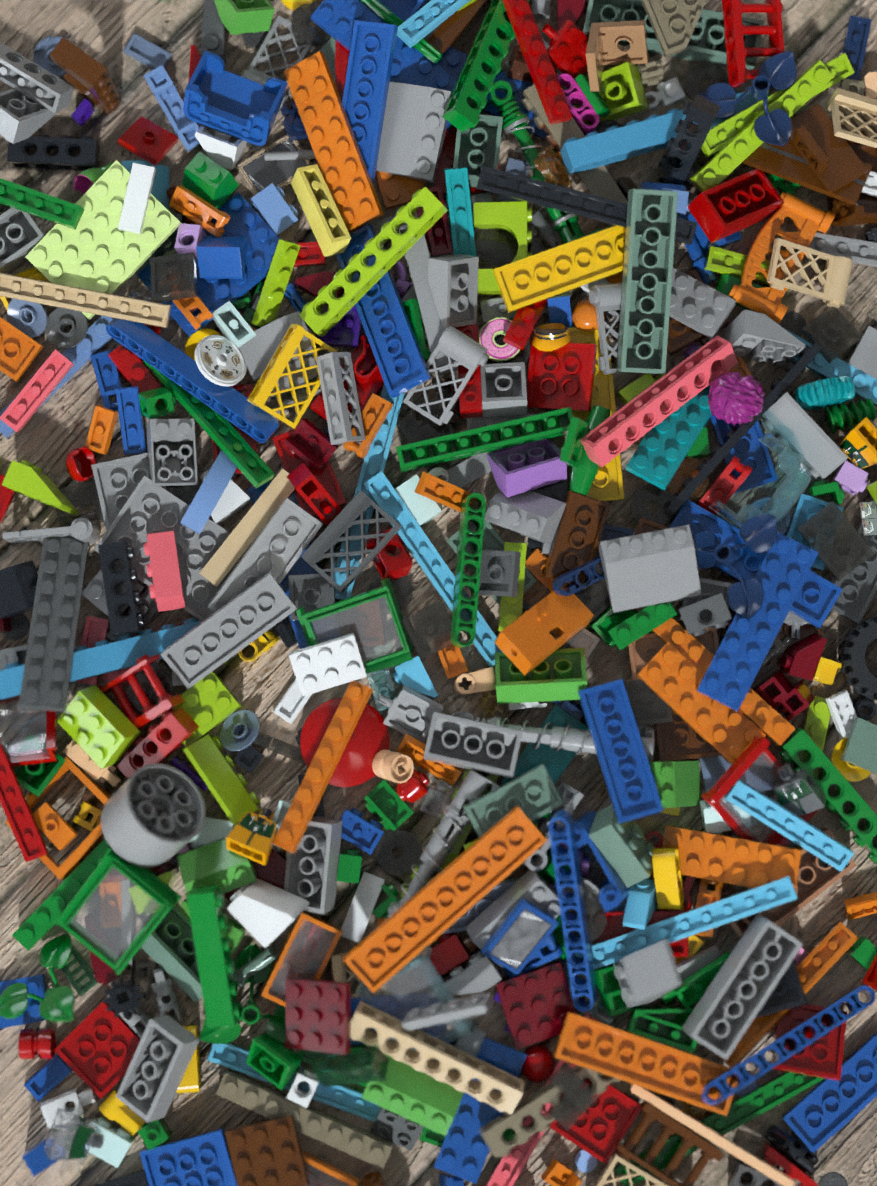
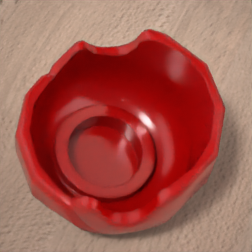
M88 447L76 448L67 454L65 465L72 479L80 482L94 477L91 465L97 463L93 452Z
M543 1045L529 1046L524 1052L527 1056L521 1072L529 1081L543 1082L553 1072L555 1064L553 1053Z

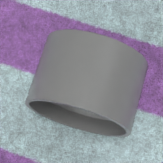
M149 764L138 769L107 800L101 814V827L107 843L123 860L139 867H158L168 862L200 832L205 821V804L199 789L186 774L172 766Z

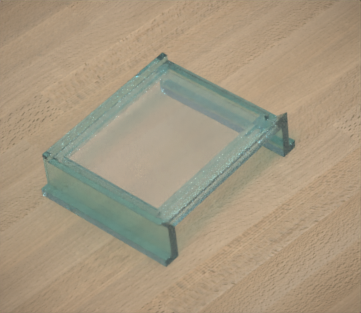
M430 945L423 949L376 992L373 993L359 977L360 983L356 989L364 1003L401 1021L405 1019L408 1011L414 1008L424 1009L435 1003L442 1005L454 999L429 959L432 952ZM462 1018L418 1029L446 1043H450L467 1034H472L473 1030L478 1028V1025L474 1018L469 1021Z

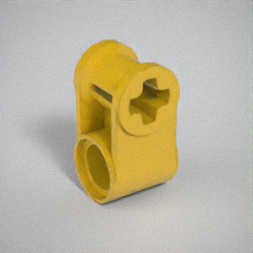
M268 630L264 634L269 641L261 635L247 645L255 649L252 657H244L243 649L238 654L243 661L248 663L254 662L262 654L275 646L280 641V638L275 637Z

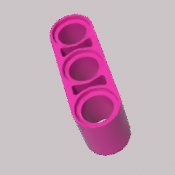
M568 74L559 75L557 78L560 85L568 89H562L573 119L585 136L595 132L599 123L598 114L573 77ZM571 103L578 104L580 108L573 107ZM583 121H589L592 126L586 125Z

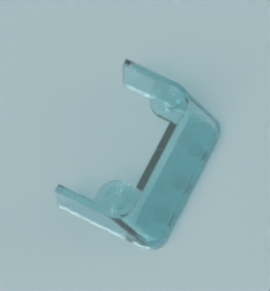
M769 432L760 436L758 440L779 455L777 465L787 475L762 510L755 505L748 504L741 507L736 514L720 501L711 503L709 508L738 529H741L742 525L750 518L762 514L774 515L777 519L778 527L811 481V473L799 455Z

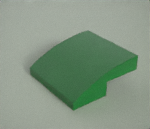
M613 964L594 970L596 984L609 1016H615L647 1005L643 1004L627 1008L621 996V988L618 979L615 977Z

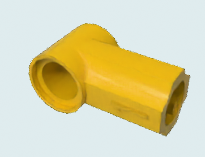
M115 1089L99 1106V1109L108 1119L115 1120L133 1136L145 1123V1120L116 1097L118 1090Z

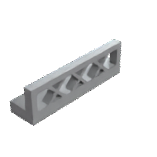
M331 352L316 357L331 445L365 440L351 353ZM339 358H343L344 360V370L340 366ZM344 380L348 383V391L344 388ZM348 402L352 406V413L348 411ZM352 424H353V426H354L355 429H356V435H357V436H352V431H351V425H352Z

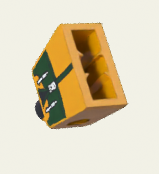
M865 417L839 445L840 449L848 457L846 461L853 462L860 469L877 464V428Z
M263 808L259 815L247 812L226 837V849L265 866L277 832V824L272 821L274 817L273 811Z

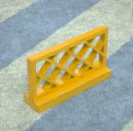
M291 324L247 401L295 429L321 385L316 357H318L317 351L323 349L330 353L338 351L307 332L300 325ZM305 336L310 339L312 349L302 352L300 342ZM313 352L316 364L305 367L302 355ZM298 356L301 368L290 371L288 362L292 357ZM317 368L318 378L316 381L308 382L306 370ZM302 371L305 384L294 386L291 374ZM287 375L290 388L279 390L277 381L280 377ZM306 387L307 397L305 400L297 401L295 389ZM291 391L294 403L283 405L280 393ZM276 395L279 407L270 409L264 405L269 396ZM294 406L296 416L291 422L286 419L284 409Z

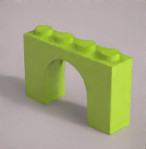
M526 201L474 202L475 229H504L510 232L518 242V252L512 262L532 256V252H528V244L532 243V230H528V221H532V208H528ZM478 269L477 295L501 294L493 274L494 269Z

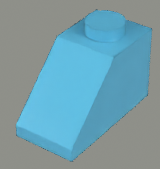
M419 656L394 667L396 672L393 673V676L398 686L403 684V686L405 685L420 694L432 698L438 697Z
M644 879L631 886L628 893L623 926L645 930L658 906L655 881Z

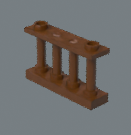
M645 1100L640 1105L644 1111V1117L626 1145L619 1141L615 1144L619 1150L618 1154L627 1161L633 1159L672 1186H693L708 1161H712L715 1158L720 1162L724 1155L721 1148ZM658 1120L663 1124V1130L645 1158H643L633 1150L650 1123ZM676 1132L682 1136V1143L663 1171L652 1163L669 1136ZM695 1145L701 1149L700 1153L702 1155L682 1184L671 1176L689 1148H693Z

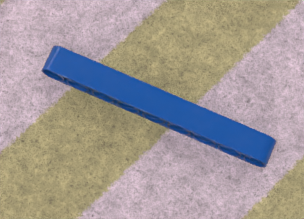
M114 318L106 326L107 333L114 340L256 441L265 443L279 427L278 421L272 415L248 402V398L231 386H220L209 381L201 373L195 360L143 323Z
M560 810L554 814L549 823V835L573 1004L580 1012H588L592 1009L597 998L596 981L573 818L569 812ZM556 820H562L566 827L558 826ZM559 843H566L569 849L561 848ZM563 864L569 865V866L571 867L572 871H566V870H564V868L562 867V865H563ZM565 887H572L575 893L568 892ZM573 908L578 914H571L568 909ZM576 930L581 936H575L571 931ZM574 952H580L584 957L579 958ZM577 974H583L587 979H581ZM581 995L587 996L590 1000H583Z
M869 986L858 987L710 1082L701 1091L703 1102L707 1105L720 1103L858 1014L875 1001L874 990ZM859 992H862L866 995V1003H863L859 1000ZM840 1004L848 1007V1015L840 1011ZM822 1016H826L829 1018V1027H826L822 1024ZM803 1028H808L811 1031V1039L803 1035ZM785 1039L793 1043L792 1051L784 1047ZM766 1051H769L774 1055V1063H770L766 1060ZM748 1063L755 1066V1075H750L747 1072L746 1065ZM728 1076H733L736 1078V1087H731L728 1085ZM709 1088H714L717 1090V1100H713L709 1097Z

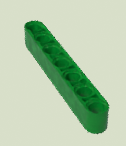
M480 493L468 495L461 504L450 636L452 644L458 648L471 645L474 642L476 632L486 500ZM470 499H474L477 501V509H472L470 507ZM468 521L475 523V532L468 529ZM466 543H471L474 546L473 554L466 551ZM465 565H469L472 568L471 576L465 574ZM463 587H467L471 591L469 598H465L462 595ZM462 609H465L469 613V618L467 621L463 620L460 617V611ZM460 631L467 635L465 643L460 642L458 639Z

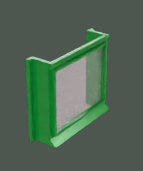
M390 578L381 580L382 587L307 613L304 607L296 609L308 646L354 633L366 675L413 660L410 651H413L414 648Z
M111 851L105 856L54 924L63 927L119 975L126 969L130 960L170 909L181 899V896L147 868L130 864L119 857L114 851Z

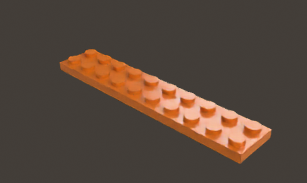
M516 806L346 954L343 960L373 993L376 992L547 840L521 809Z

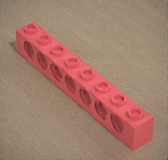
M716 335L580 440L588 458L600 467H603L635 441L643 437L648 431L660 424L665 418L677 411L682 405L694 398L699 392L709 386L711 382L715 381L717 377L728 372L738 363L731 343Z

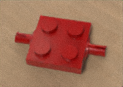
M570 19L565 20L558 31H555L547 23L542 31L550 38L547 52L551 63L562 74L571 75L574 80L580 74L583 75L585 72L588 74L586 49L589 38Z

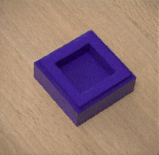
M84 99L71 116L82 127L94 113V108L88 100Z

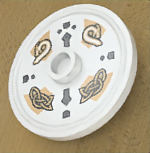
M209 335L203 338L196 346V364L209 381L228 387L236 385L244 378L247 370L246 362L239 348L232 344L228 338L220 335Z

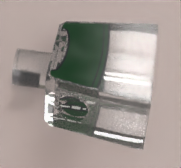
M58 1108L44 1151L49 1160H83L87 1157L90 1147L99 1149L102 1147L104 1136L103 1134L95 1133L96 1128L91 1120Z

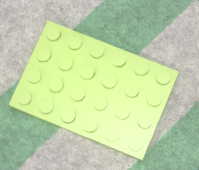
M116 160L75 203L84 208L76 230L57 223L26 255V258L51 283L115 294L180 226L181 222L150 194L141 235L119 230L118 226L130 172ZM82 312L88 319H91L95 315L91 313Z

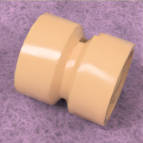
M384 749L380 750L373 758L372 769L378 777L401 784L410 779L413 774L414 765L409 756Z

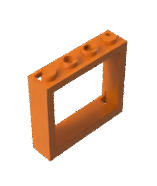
M69 757L64 758L66 762L39 797L32 792L25 796L30 810H32L70 769L104 805L111 797L97 781ZM7 820L5 823H6V824L9 826V828L11 829L10 824H9V822H8V820ZM101 823L61 865L49 854L41 856L39 859L59 879H66L105 839Z

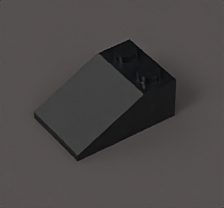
M33 560L0 570V620L33 610L38 573Z

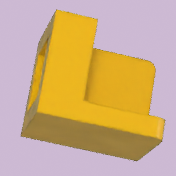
M821 657L813 681L832 686L837 669H840L842 664Z

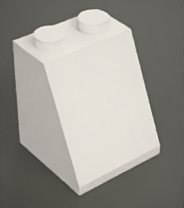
M257 878L256 882L242 886L230 898L232 903L226 909L266 948L308 906L309 902Z

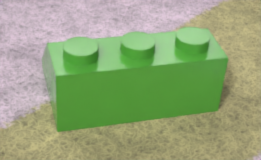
M226 837L177 855L187 894L192 888L219 885L220 893H225L256 882L257 872L252 860L226 849Z

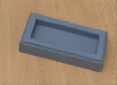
M136 33L132 35L123 50L124 54L152 70L161 65L166 68L173 57L171 53Z

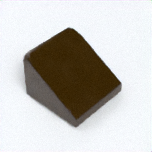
M621 177L617 181V186L628 201V190L638 189L630 177Z

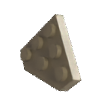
M641 0L664 57L666 58L686 50L707 0Z

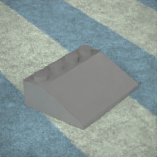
M389 82L376 171L435 183L448 123L442 116L452 95L451 91Z
M689 525L600 542L599 553L613 613L702 595L695 548Z

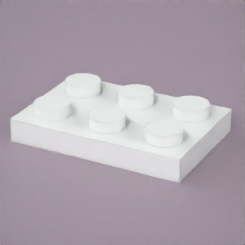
M354 633L288 653L302 696L367 677Z

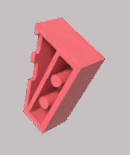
M174 531L147 534L148 542L143 544L145 556H150V563L146 564L148 577L153 578V585H149L151 599H156L158 612L185 608Z

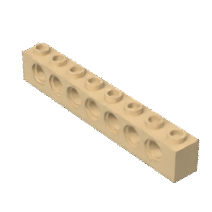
M362 1001L359 1002L350 1020V1037L353 1040L361 1041L371 1046L372 1049L391 1056L396 1061H402L412 1066L416 1071L424 1072L437 1081L453 1086L457 1091L465 1092L480 1102H486L494 1106L500 1112L512 1115L523 1095L525 1081L419 1029L404 1031L401 1024L403 1021ZM369 1027L376 1029V1031L370 1030Z

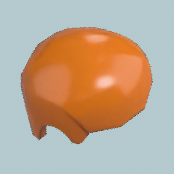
M589 299L581 300L573 307L571 319L577 329L587 332L596 331L598 329L596 308L590 303Z

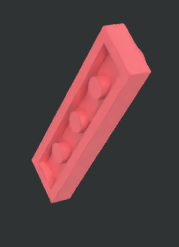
M55 349L0 416V419L19 433L74 364Z

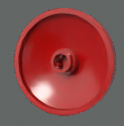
M343 697L322 703L305 720L300 734V751L307 768H309ZM368 703L328 783L329 785L352 787L367 782L375 776L372 769L375 755L380 750H389L390 739L387 725L383 724L384 719Z

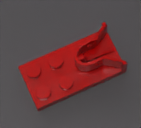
M365 335L361 337L359 348H356L351 354L361 413L372 393L377 395L384 386L382 375L371 346L366 343L367 337ZM344 380V388L348 391V383ZM321 391L310 405V409L327 420ZM348 402V411L352 413V406Z

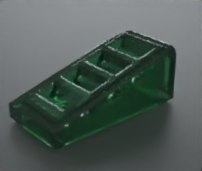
M72 946V954L75 958L61 968V970L81 997L93 988L98 981L93 976L94 971L77 949ZM78 962L80 966L71 972L69 968ZM83 969L85 973L77 979L75 975ZM89 977L90 981L82 986L80 982Z

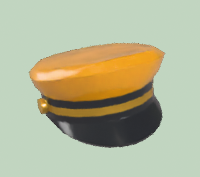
M545 323L533 328L535 336L532 339V345L540 351L557 350L566 345L571 339L568 326L564 323Z

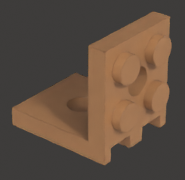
M645 20L592 23L586 49L590 92L599 91L603 68L606 65H621L626 62L631 64H648ZM626 40L630 45L621 46L619 41Z

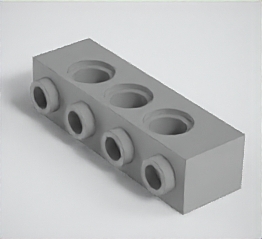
M0 44V80L53 113H57L70 106L74 86L8 46Z

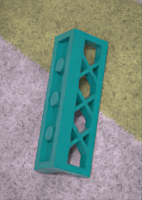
M467 167L444 168L453 254L476 256Z

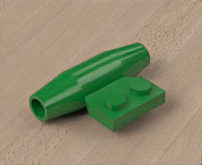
M594 405L586 422L580 418L572 417L567 427V437L561 449L560 461L572 466L571 491L587 496L600 466L588 458L580 439L610 417V409Z

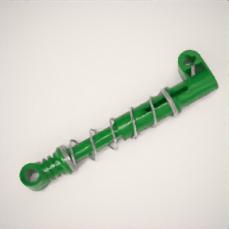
M496 81L493 89L490 91L489 98L495 108L499 109L497 112L501 114L500 117L504 119L502 128L505 134H513L519 144L514 149V152L522 150L528 162V165L523 170H532L534 175L531 179L563 186L562 183L557 182L552 172L553 165L543 163L540 156L543 153L544 147L534 145L531 137L535 129L534 127L527 126L530 119L522 111H519L520 107L517 106V101H514L515 97L512 93L511 85L506 81ZM503 90L507 96L501 99L495 95V92ZM526 128H531L533 130L531 135H529ZM536 147L542 148L540 154L538 153ZM546 207L553 220L551 226H553L556 232H559L564 244L605 230L597 229L584 235L578 223V215L563 211L560 213L559 210Z

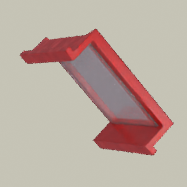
M20 695L0 700V739L12 767L57 761L55 753L56 711L19 708Z
M754 737V741L714 786L701 796L739 838L787 847L791 842L790 839L725 798L731 787L740 779L778 803L774 787L776 781L781 779L777 769L782 764L767 749L770 742L765 737ZM818 810L800 816V818L809 822Z

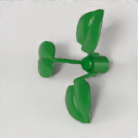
M64 934L50 940L42 947L39 954L40 964L43 967H49L48 971L55 984V988L48 989L45 993V998H42L33 993H28V986L25 983L10 985L0 995L1 1017L12 1019L20 1016L28 1007V998H33L41 1002L39 1013L44 1019L54 1022L74 1020V992L68 986H60L54 974V968H63L71 957L73 942L69 934Z
M255 945L247 946L238 955L235 961V970L244 966L262 951ZM269 963L244 981L245 983L250 982L249 1003L244 1005L239 1020H243L247 1024H254L259 1019L269 1018L270 1020L267 1021L265 1027L266 1033L276 1038L282 1044L285 1043L286 1007L282 1005L276 1006L273 1015L260 1014V1007L253 1002L254 982L263 983L271 969V963ZM205 1017L200 1039L212 1044L229 1043L239 1036L241 1025L237 1021L235 1026L208 1028Z

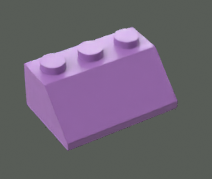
M549 438L487 453V459L497 487L506 497L516 496L520 493L536 490L539 487L555 484L567 479V464L560 461L561 450Z

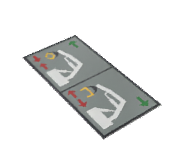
M873 501L859 502L863 537L877 536V505L874 509L870 507Z

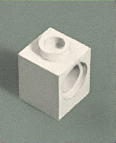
M299 1069L286 1099L307 1108L320 1078L316 1077L317 1074L312 1070L305 1069L303 1071ZM301 1081L308 1082L310 1090L306 1092L301 1091L298 1083Z

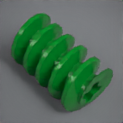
M868 398L865 402L858 400L856 404L849 402L847 406L841 403L839 407L836 405H832L830 409L826 407L825 415L828 427L832 433H835L836 426L839 427L841 432H844L845 425L848 426L849 430H853V423L858 425L865 417L870 422L875 420V409L872 400Z

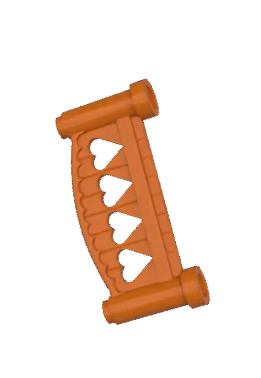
M782 192L780 197L784 204L772 215L756 236L744 264L741 283L739 286L734 284L728 295L736 300L737 303L752 311L767 315L777 324H780L788 309V306L780 303L787 288L781 291L771 287L754 288L751 284L756 279L755 274L757 272L763 273L767 280L769 269H763L761 262L766 260V254L772 255L771 244L774 243L775 236L780 235L784 240L809 247L817 230L825 234L836 215L829 210L825 212L788 192L787 194ZM784 218H792L799 231L782 232L780 226L785 223ZM780 250L779 252L783 260L790 256L788 250ZM803 252L797 254L800 263L805 255ZM792 258L785 263L790 273L797 270ZM780 266V268L776 269L775 278L782 280L786 276Z

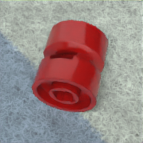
M54 1028L40 1029L39 1032H36L35 1029H21L18 1041L20 1059H34L36 1055L40 1059L54 1058V1049L56 1048Z

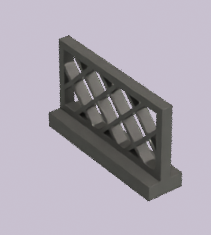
M360 490L300 557L340 593H343L402 526ZM372 506L376 510V519L365 520L364 512ZM380 522H390L394 525L388 533L380 534ZM376 523V534L365 535V524ZM361 524V535L350 536L349 529L353 525ZM377 538V546L373 550H365V539ZM350 540H361V551L350 552ZM338 541H346V552L335 553V544ZM361 555L362 562L359 566L350 567V556ZM346 556V567L335 568V557ZM331 557V569H320L317 566L323 558ZM335 572H346V580L341 586L335 582Z

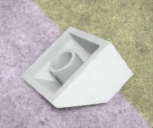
M201 125L195 133L208 158L224 169L232 170L236 166L247 143L204 125Z

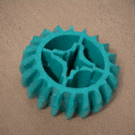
M847 376L827 378L798 387L794 391V399L804 411L822 409L852 400L855 397V386L852 378Z

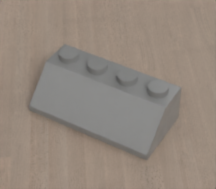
M787 392L760 417L763 420L761 422L768 431L772 430L778 436L776 439L780 445L791 450L794 460L799 464L803 463L808 469L807 473L814 480L822 481L848 459L843 451Z
M433 712L424 760L512 779L522 731Z
M312 817L295 854L287 851L284 890L309 902L304 911L326 914L335 909L336 880L343 820Z

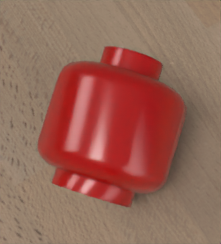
M413 770V774L408 781L401 784L397 783L396 791L404 802L414 803L428 794L430 780L424 772L420 773L417 770Z

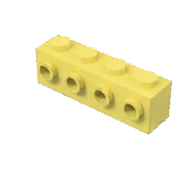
M318 165L297 168L291 185L324 257L344 253L351 240V236Z

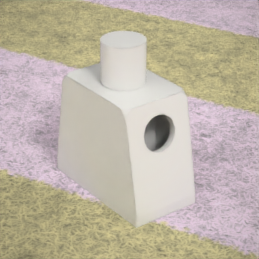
M210 469L200 475L202 481L205 480ZM230 479L211 513L214 522L220 525L249 504L251 499Z
M77 1088L42 1101L40 1107L48 1129L72 1119L73 1115L79 1116L83 1114L84 1106L95 1102V1098L91 1089L78 1093ZM73 1101L75 1107L68 1108L65 1103Z

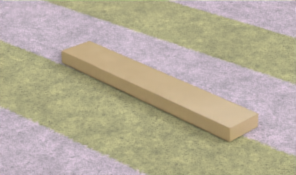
M283 468L200 571L199 574L216 587L259 535L284 499L288 498L295 489L286 477L289 473Z

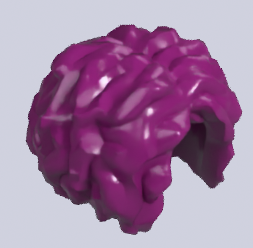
M726 372L710 383V393L707 395L708 405L711 414L715 415L717 419H722L727 424L732 423L736 425L737 423L751 422L754 419L753 416L761 413L765 392L762 390L761 384L757 380L755 381L753 376L741 377L739 372Z

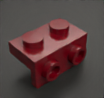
M306 418L301 420L293 433L283 442L291 453L300 456L309 468L315 470L324 467L339 447L338 445H331L330 438Z

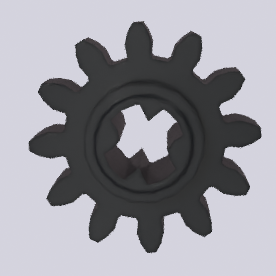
M120 978L119 985L111 982L113 989H106L104 991L106 994H109V998L104 999L103 1002L110 1003L107 1012L114 1009V1017L117 1018L122 1012L123 1017L127 1019L129 1011L136 1015L135 1007H143V1004L138 1002V999L143 998L144 994L137 993L141 985L133 987V979H129L128 983L125 984L124 979ZM125 992H127V996L130 997V999L128 1002H124L123 1005H121V1000L118 999L119 994L123 995Z

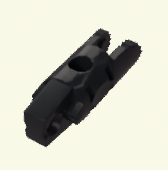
M774 1125L767 1130L765 1138L778 1152L806 1174L811 1176L814 1173V1165L819 1160L816 1155L793 1136Z

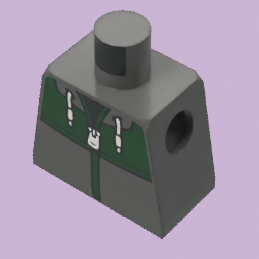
M785 764L777 769L781 779L776 781L774 787L778 804L799 817L825 807L826 796L806 770L794 773L790 764Z

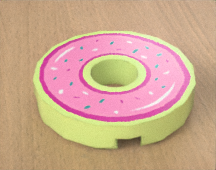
M505 317L494 318L482 327L479 334V344L488 349L487 354L490 360L496 362L511 360L520 352V349L507 343L498 345L494 340L497 335L502 334L505 336L513 320Z

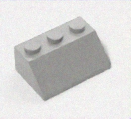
M500 491L491 499L485 514V521L551 545L567 504L533 491H526L510 497H506Z

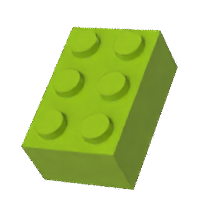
M215 671L209 673L181 695L184 702L173 708V711L182 706L199 726L183 744L188 747L205 737L242 706Z
M96 685L80 690L68 705L66 712H63L57 720L60 726L101 769L117 763L140 733Z

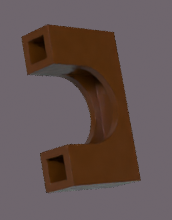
M62 37L49 55L55 64L67 72L63 76V80L74 86L75 92L109 115L111 111H115L118 108L121 97L107 68Z

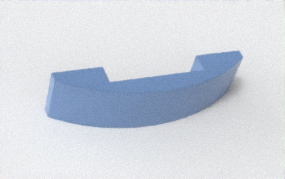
M163 65L143 75L187 152L199 146L200 143L195 136L199 127L196 122L185 116L183 111L184 102Z
M222 450L180 524L198 534L201 533L237 469V466Z

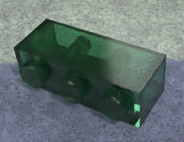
M377 1046L350 1049V1053L346 1055L321 1052L316 1053L312 1074L325 1087L386 1080L389 1059Z

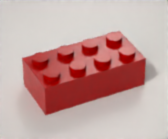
M756 168L701 192L687 208L709 241L713 243L769 218L784 202L764 172Z

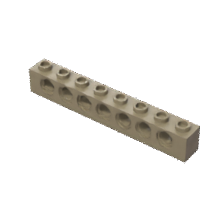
M577 1065L518 1103L512 1115L504 1112L478 1129L495 1158L499 1156L500 1158L505 1157L512 1151L511 1148L517 1144L522 1145L528 1142L532 1134L548 1129L552 1121L557 1118L558 1120L563 1119L570 1113L569 1110L575 1106H583L589 1101V1097L595 1093L597 1095L607 1090V1085L613 1081L619 1082L621 1080L608 1075L600 1076L599 1072ZM584 1078H588V1086L586 1088H580L581 1080ZM569 1090V1098L561 1101L562 1092ZM545 1103H550L551 1109L549 1112L542 1113V1106ZM528 1115L531 1116V1123L523 1126V1118ZM511 1128L512 1135L509 1138H503V1131Z

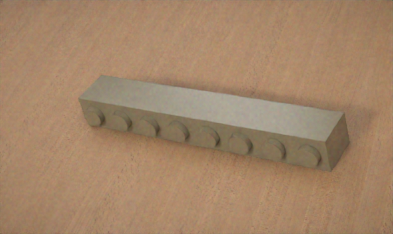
M535 84L523 91V99L521 101L527 111H532L535 116V124L539 129H544L547 134L546 140L552 148H556L559 153L558 158L563 166H565L560 153L565 141L573 137L578 139L585 138V135L573 117L567 122L550 125ZM605 166L570 175L574 183L581 186L582 192L628 204L627 199ZM605 223L608 228L616 226L609 223Z
M227 1069L216 1092V1095L269 1119L293 1115L296 1131L381 1169L384 1168L392 1150V1142L311 1105L305 1108L286 1099V1094L230 1069Z

